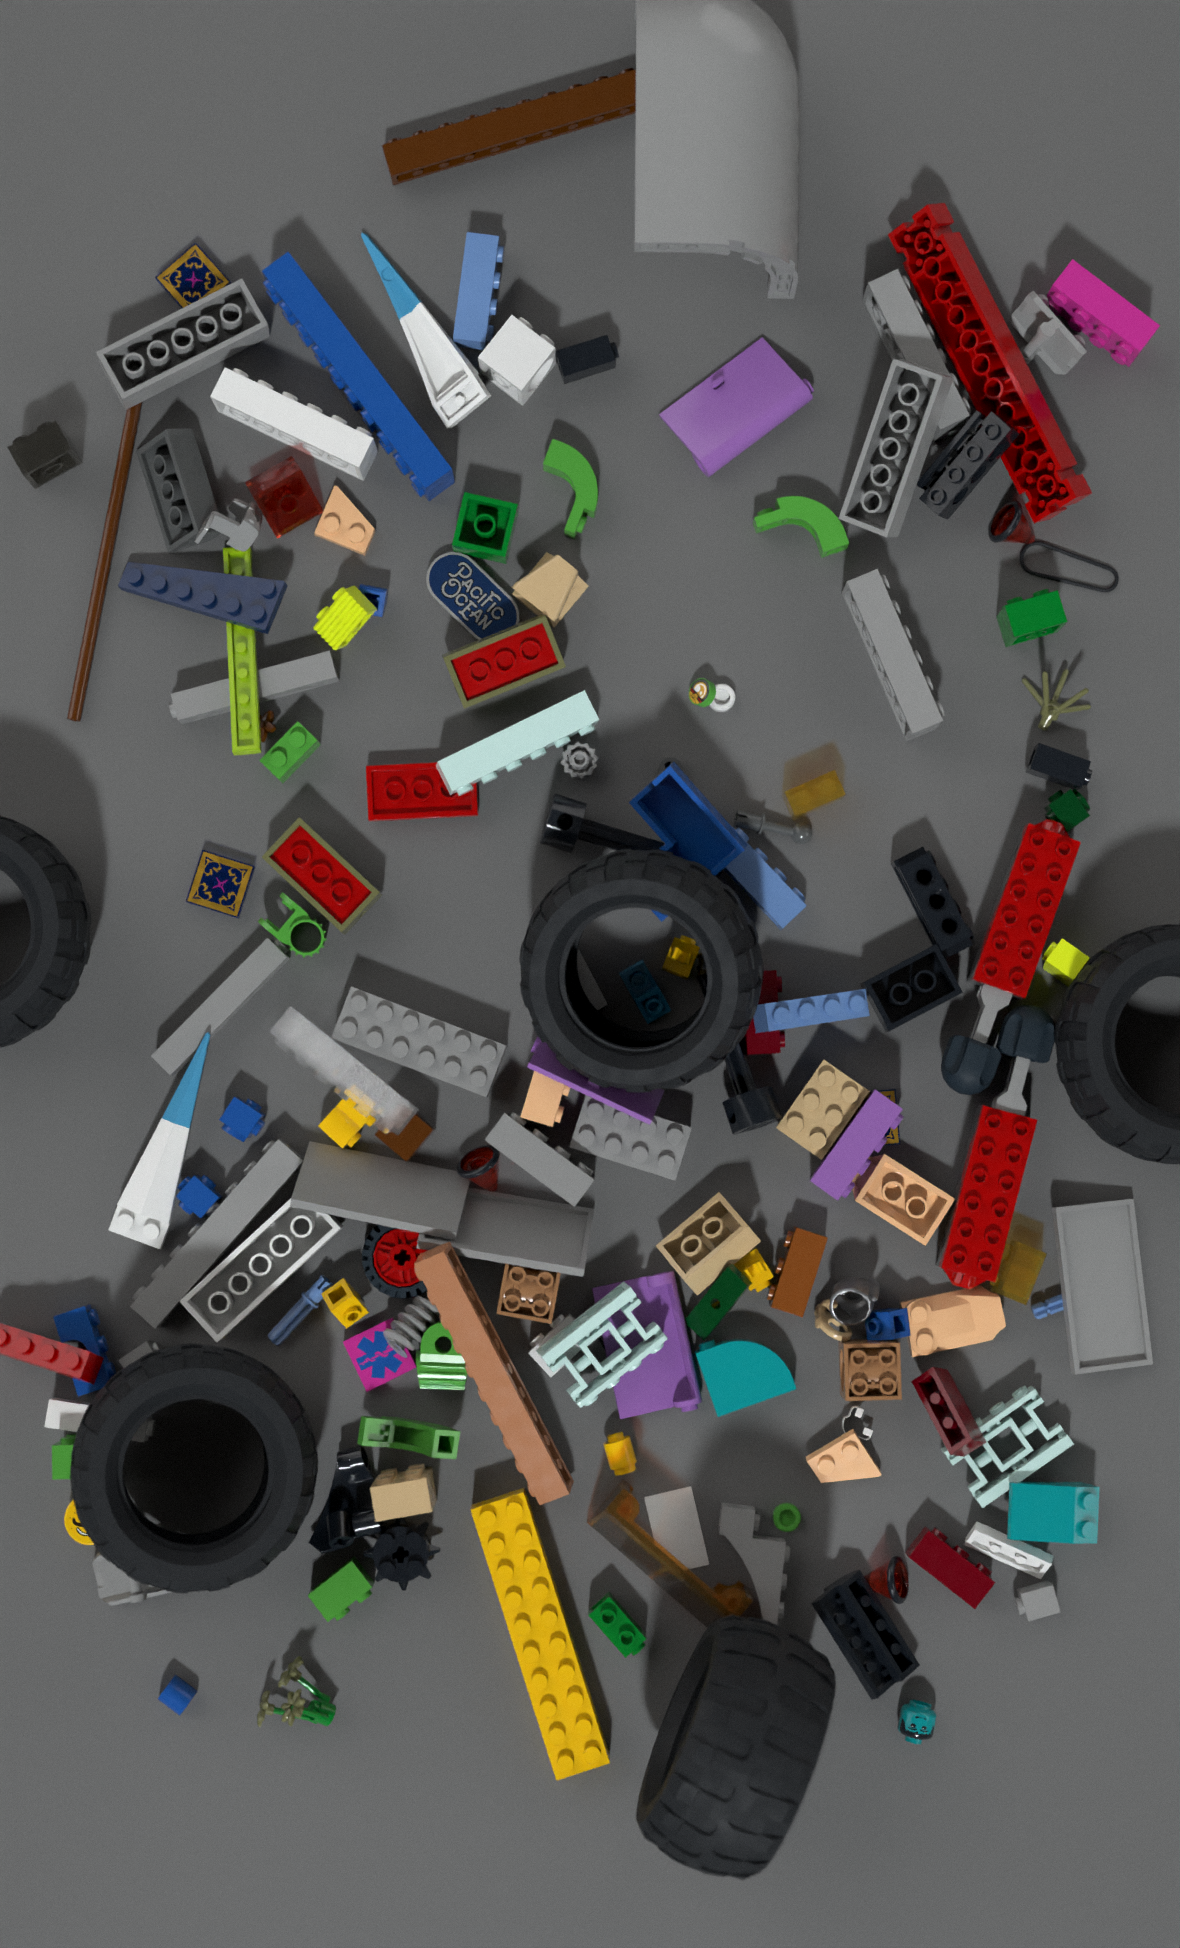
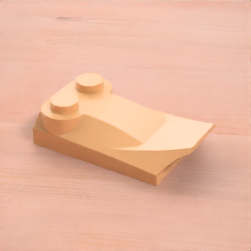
M886 1154L868 1157L871 1160V1164L862 1176L857 1173L852 1180L855 1183L852 1189L854 1201L926 1246L955 1198Z
M981 1285L975 1286L971 1290L964 1288L899 1302L900 1307L907 1308L911 1336H907L911 1357L927 1356L935 1352L990 1341L1006 1327L999 1294L992 1293Z

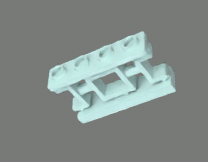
M624 1281L536 1350L553 1373L561 1366H566L577 1381L566 1391L580 1408L594 1403L599 1393L606 1388L609 1389L615 1386L624 1373L638 1368L643 1358L648 1354L658 1352L668 1339L654 1321L644 1329L631 1313L632 1310L641 1304V1301L636 1297L637 1295L632 1288ZM621 1309L628 1321L618 1329H615L608 1318ZM608 1330L620 1345V1348L599 1364L587 1346ZM633 1330H636L644 1340L633 1349H630L623 1338ZM577 1344L585 1355L571 1364L563 1353ZM592 1364L600 1375L586 1384L579 1373Z
M1026 1386L1020 1387L1012 1393L1013 1398L1007 1403L999 1402L989 1410L991 1414L982 1420L980 1417L975 1419L981 1433L986 1431L983 1434L986 1443L982 1445L985 1452L972 1460L969 1454L965 1457L950 1455L946 1446L941 1448L952 1465H955L964 1458L978 1479L969 1484L967 1488L982 1508L1007 1492L1010 1482H1021L1074 1445L1060 1424L1056 1423L1048 1430L1044 1427L1033 1411L1044 1401L1032 1386L1028 1388ZM1031 1399V1401L1022 1406L1031 1420L1019 1428L1009 1416L1000 1422L1002 1418ZM1007 1427H1010L1023 1447L1001 1462L987 1441ZM1038 1429L1048 1442L1031 1453L1033 1448L1025 1437ZM993 1461L999 1471L1004 1473L988 1483L979 1469Z

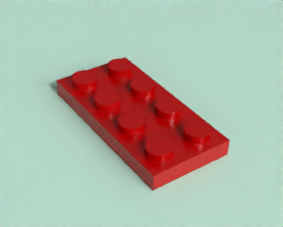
M437 762L366 766L368 821L478 816L477 783L473 784L474 789L466 794L459 796L456 792L450 795L436 768Z

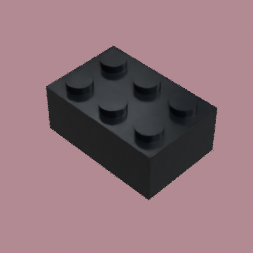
M937 944L860 984L862 989H866L867 998L885 1032H889L963 993Z

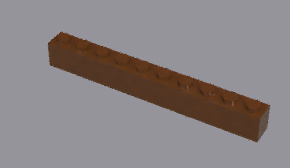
M628 68L621 71L619 75L609 78L608 76H601L592 83L585 85L574 84L562 92H547L541 98L532 101L524 99L517 102L515 106L508 108L497 107L485 115H470L464 121L458 123H443L438 129L431 131L420 130L411 137L404 139H390L386 144L382 145L392 184L397 185L635 114L636 69Z

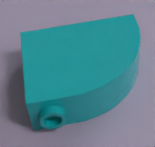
M713 1339L699 1344V1350L695 1351L718 1417L797 1389L793 1377L783 1360L773 1350L759 1342L748 1339H729L715 1343Z

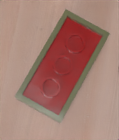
M544 614L530 618L442 655L464 709L566 667Z
M300 817L262 856L274 870L344 935L382 896L373 885Z

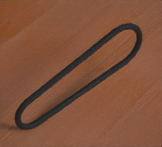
M1034 541L1025 545L1020 552L1021 567L1031 575L1100 592H1110L1118 585L1119 577L1114 568L1053 545ZM1040 545L1109 570L1113 573L1115 581L1110 588H1100L1034 572L1025 565L1024 553L1029 547Z

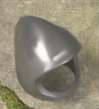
M850 1277L838 1281L831 1290L832 1297L829 1309L832 1317L843 1325L853 1326L862 1323L869 1317L874 1307V1302L877 1301L880 1291L879 1282L871 1278ZM834 1300L838 1302V1307L843 1312L852 1317L851 1319L844 1320L838 1317L833 1308Z

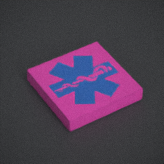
M394 1317L343 1341L366 1392L417 1367L408 1348L404 1349L408 1357H402L390 1347L383 1335L385 1329H391L390 1323L394 1321Z

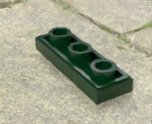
M733 1264L729 1265L687 1316L685 1323L702 1340H705L752 1282Z

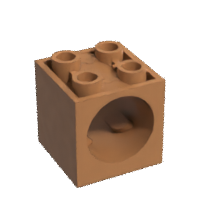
M505 1264L496 1314L552 1324L561 1273Z
M850 1339L846 1342L838 1341L840 1396L845 1401L902 1400L900 1342L895 1339Z

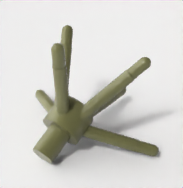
M1064 669L1052 700L1049 699L1048 673L1046 671L1042 673L1043 698L1026 678L1022 679V683L1042 707L1040 710L1042 717L1038 724V727L1042 730L1047 731L1052 720L1056 721L1060 714L1091 708L1090 704L1070 706L1089 692L1088 688H1084L1063 704L1057 702L1069 673L1068 669Z

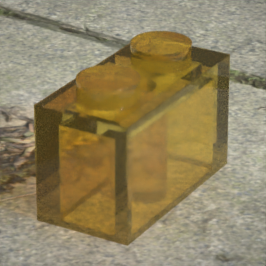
M833 770L785 791L782 797L794 821L843 799L846 794L836 771Z
M1011 1239L1010 1244H1005L1002 1256L1003 1262L998 1271L996 1283L990 1281V1284L993 1285L991 1291L1026 1305L1047 1253Z

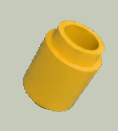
M623 1432L607 1436L608 1441L604 1442L603 1445L610 1470H614L615 1476L635 1471L637 1460L630 1436H624Z

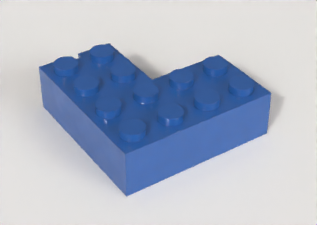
M675 762L668 766L629 802L665 843L658 850L671 852L675 856L702 864L714 876L740 855L748 845ZM651 910L661 922L668 917L665 914Z

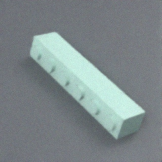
M584 690L438 761L436 768L450 795L457 792L461 796L473 790L472 785L481 780L483 784H486L498 777L497 772L501 770L513 771L522 766L521 761L528 757L535 760L547 753L545 749L553 745L556 748H560L571 742L569 737L577 733L582 737L594 731V725L597 724L599 718Z

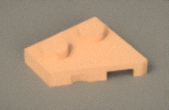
M334 485L314 534L365 556L376 532L375 528L340 488Z
M854 1429L806 1456L808 1464L821 1483L873 1478L882 1475L879 1467Z

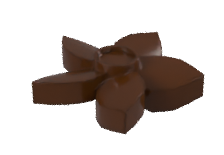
M271 710L265 712L263 716L260 715L261 742L263 743L267 738V733H272L277 729L273 724L274 712Z

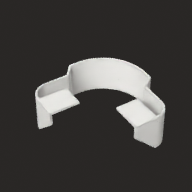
M852 1406L850 1408L848 1415L844 1416L842 1419L843 1431L845 1418L850 1417L852 1409L857 1408L854 1416H857L859 1418L862 1417L864 1409L858 1406ZM865 1427L862 1434L867 1435L868 1437H858L864 1440H869L871 1438L873 1430Z

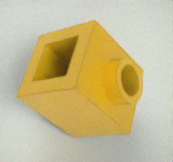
M342 1278L321 1294L329 1310L346 1329L369 1313L360 1295L345 1278Z

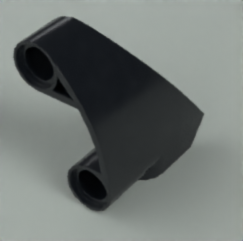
M360 1445L337 1452V1465L331 1491L319 1523L309 1540V1544L321 1554L348 1547L353 1544L356 1538L384 1530L383 1521H375L370 1487L374 1482V1476L363 1446Z

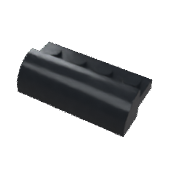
M860 1570L853 1571L824 1589L825 1592L811 1603L871 1700L878 1699L892 1685L903 1681L920 1666Z

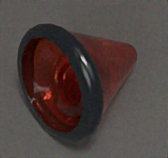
M1011 501L1004 505L996 513L990 524L988 534L990 540L994 543L1031 544L1035 541L1034 533L1023 512L1022 505L1018 501Z
M484 1145L469 1151L460 1159L457 1165V1173L482 1188L495 1192L498 1188L499 1150L492 1145Z
M893 1556L891 1560L864 1576L874 1592L893 1600L897 1604H902L906 1600L909 1591V1576L906 1564L900 1556Z

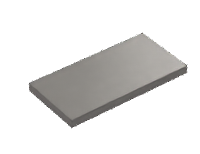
M310 1141L291 1197L290 1207L456 1240L471 1178H463L454 1170L410 1161L406 1162L405 1160Z
M468 1188L456 1240L419 1233L417 1249L430 1250L450 1241L458 1256L583 1277L594 1209Z
M1134 1198L1052 1207L1071 1374L1076 1375L1152 1365L1153 1358Z

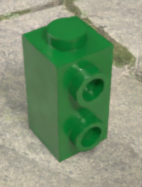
M610 1592L588 1610V1616L625 1658L630 1653L633 1656L645 1647L646 1633Z

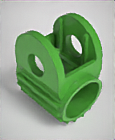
M282 892L279 895L283 899L281 902L294 912L280 929L269 919L264 920L260 917L257 922L279 941L289 945L290 950L296 952L295 955L300 954L304 958L305 955L312 957L314 953L319 954V949L321 947L324 948L323 942L326 941L324 937L326 931L322 930V924H318L316 919L312 920L303 908ZM302 922L316 925L321 932L319 945L311 951L297 949L291 940L293 928Z
M437 1321L436 1324L431 1325L425 1331L421 1340V1350L416 1349L419 1386L421 1389L465 1390L468 1375L465 1369V1361L461 1353L458 1354L455 1351L452 1342L453 1338L449 1330L442 1326L441 1321ZM438 1338H449L452 1343L451 1349L441 1350L437 1345Z

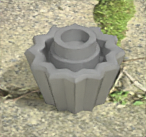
M577 741L574 745H568L567 750L562 752L563 759L560 763L564 766V772L570 773L572 778L579 777L583 779L585 776H592V771L598 768L596 762L599 757L595 755V748H590L588 743L581 744Z

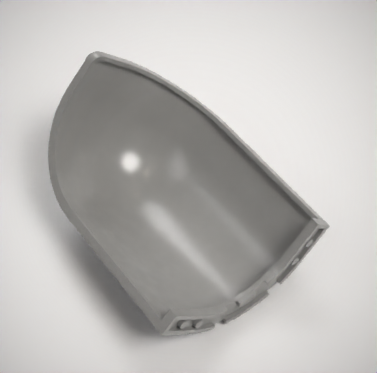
M635 0L634 252L711 253L729 255L730 251L741 253V259L755 264L765 263V270L770 274L767 286V299H794L798 284L799 85L795 62L784 35L767 12L753 0Z

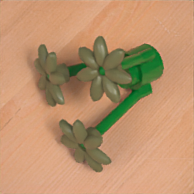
M301 1656L290 1662L287 1667L288 1670L281 1673L278 1687H281L283 1684L286 1686L290 1679L294 1682L298 1681L318 1697V1700L313 1699L308 1708H305L303 1704L306 1700L304 1698L300 1699L302 1691L298 1689L295 1693L288 1692V1703H283L281 1708H277L275 1704L268 1702L270 1691H265L262 1695V1702L259 1704L260 1711L257 1714L258 1727H261L262 1721L265 1720V1714L272 1716L273 1713L283 1715L282 1722L288 1721L289 1726L293 1725L295 1718L307 1720L314 1724L319 1723L324 1726H328L332 1722L336 1713V1706L329 1703L330 1696L319 1691L301 1676L302 1673L297 1670L304 1662L301 1660Z

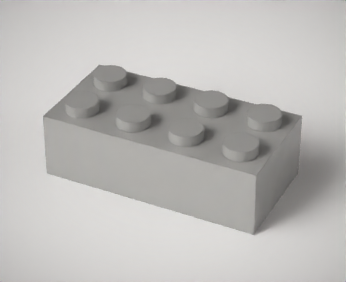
M586 1095L569 1147L675 1181L692 1127L657 1116L653 1117L649 1125Z
M512 1112L511 1115L504 1113L485 1141L575 1207L595 1180L591 1176L593 1170L582 1162H579L578 1165L569 1160L570 1153L559 1145L555 1149L546 1143L549 1138L539 1130L534 1129L531 1132L524 1127L527 1121L515 1112Z

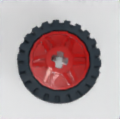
M377 1225L369 1233L362 1249V1265L370 1283L381 1293L394 1298H410L427 1291L424 1282L417 1278L414 1270V1263L419 1255L428 1251L417 1249L419 1233L383 1225ZM402 1249L407 1250L406 1254L410 1255L411 1258L405 1261L404 1264L400 1263V1259H396V1254L401 1253Z

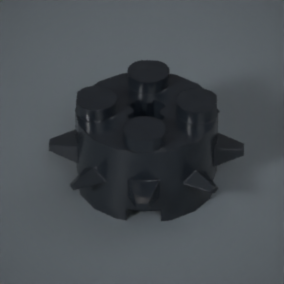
M404 1517L396 1518L395 1523L390 1524L387 1528L384 1527L383 1531L375 1533L377 1541L373 1548L364 1551V1556L373 1558L375 1567L378 1570L375 1577L377 1582L383 1579L398 1582L401 1590L404 1591L407 1588L408 1582L418 1576L426 1579L431 1578L432 1575L427 1567L429 1556L440 1552V1547L430 1545L429 1538L425 1534L429 1526L427 1521L415 1526L416 1524L412 1522H406ZM399 1546H403L404 1551L408 1550L409 1553L405 1557H399V1554H396Z

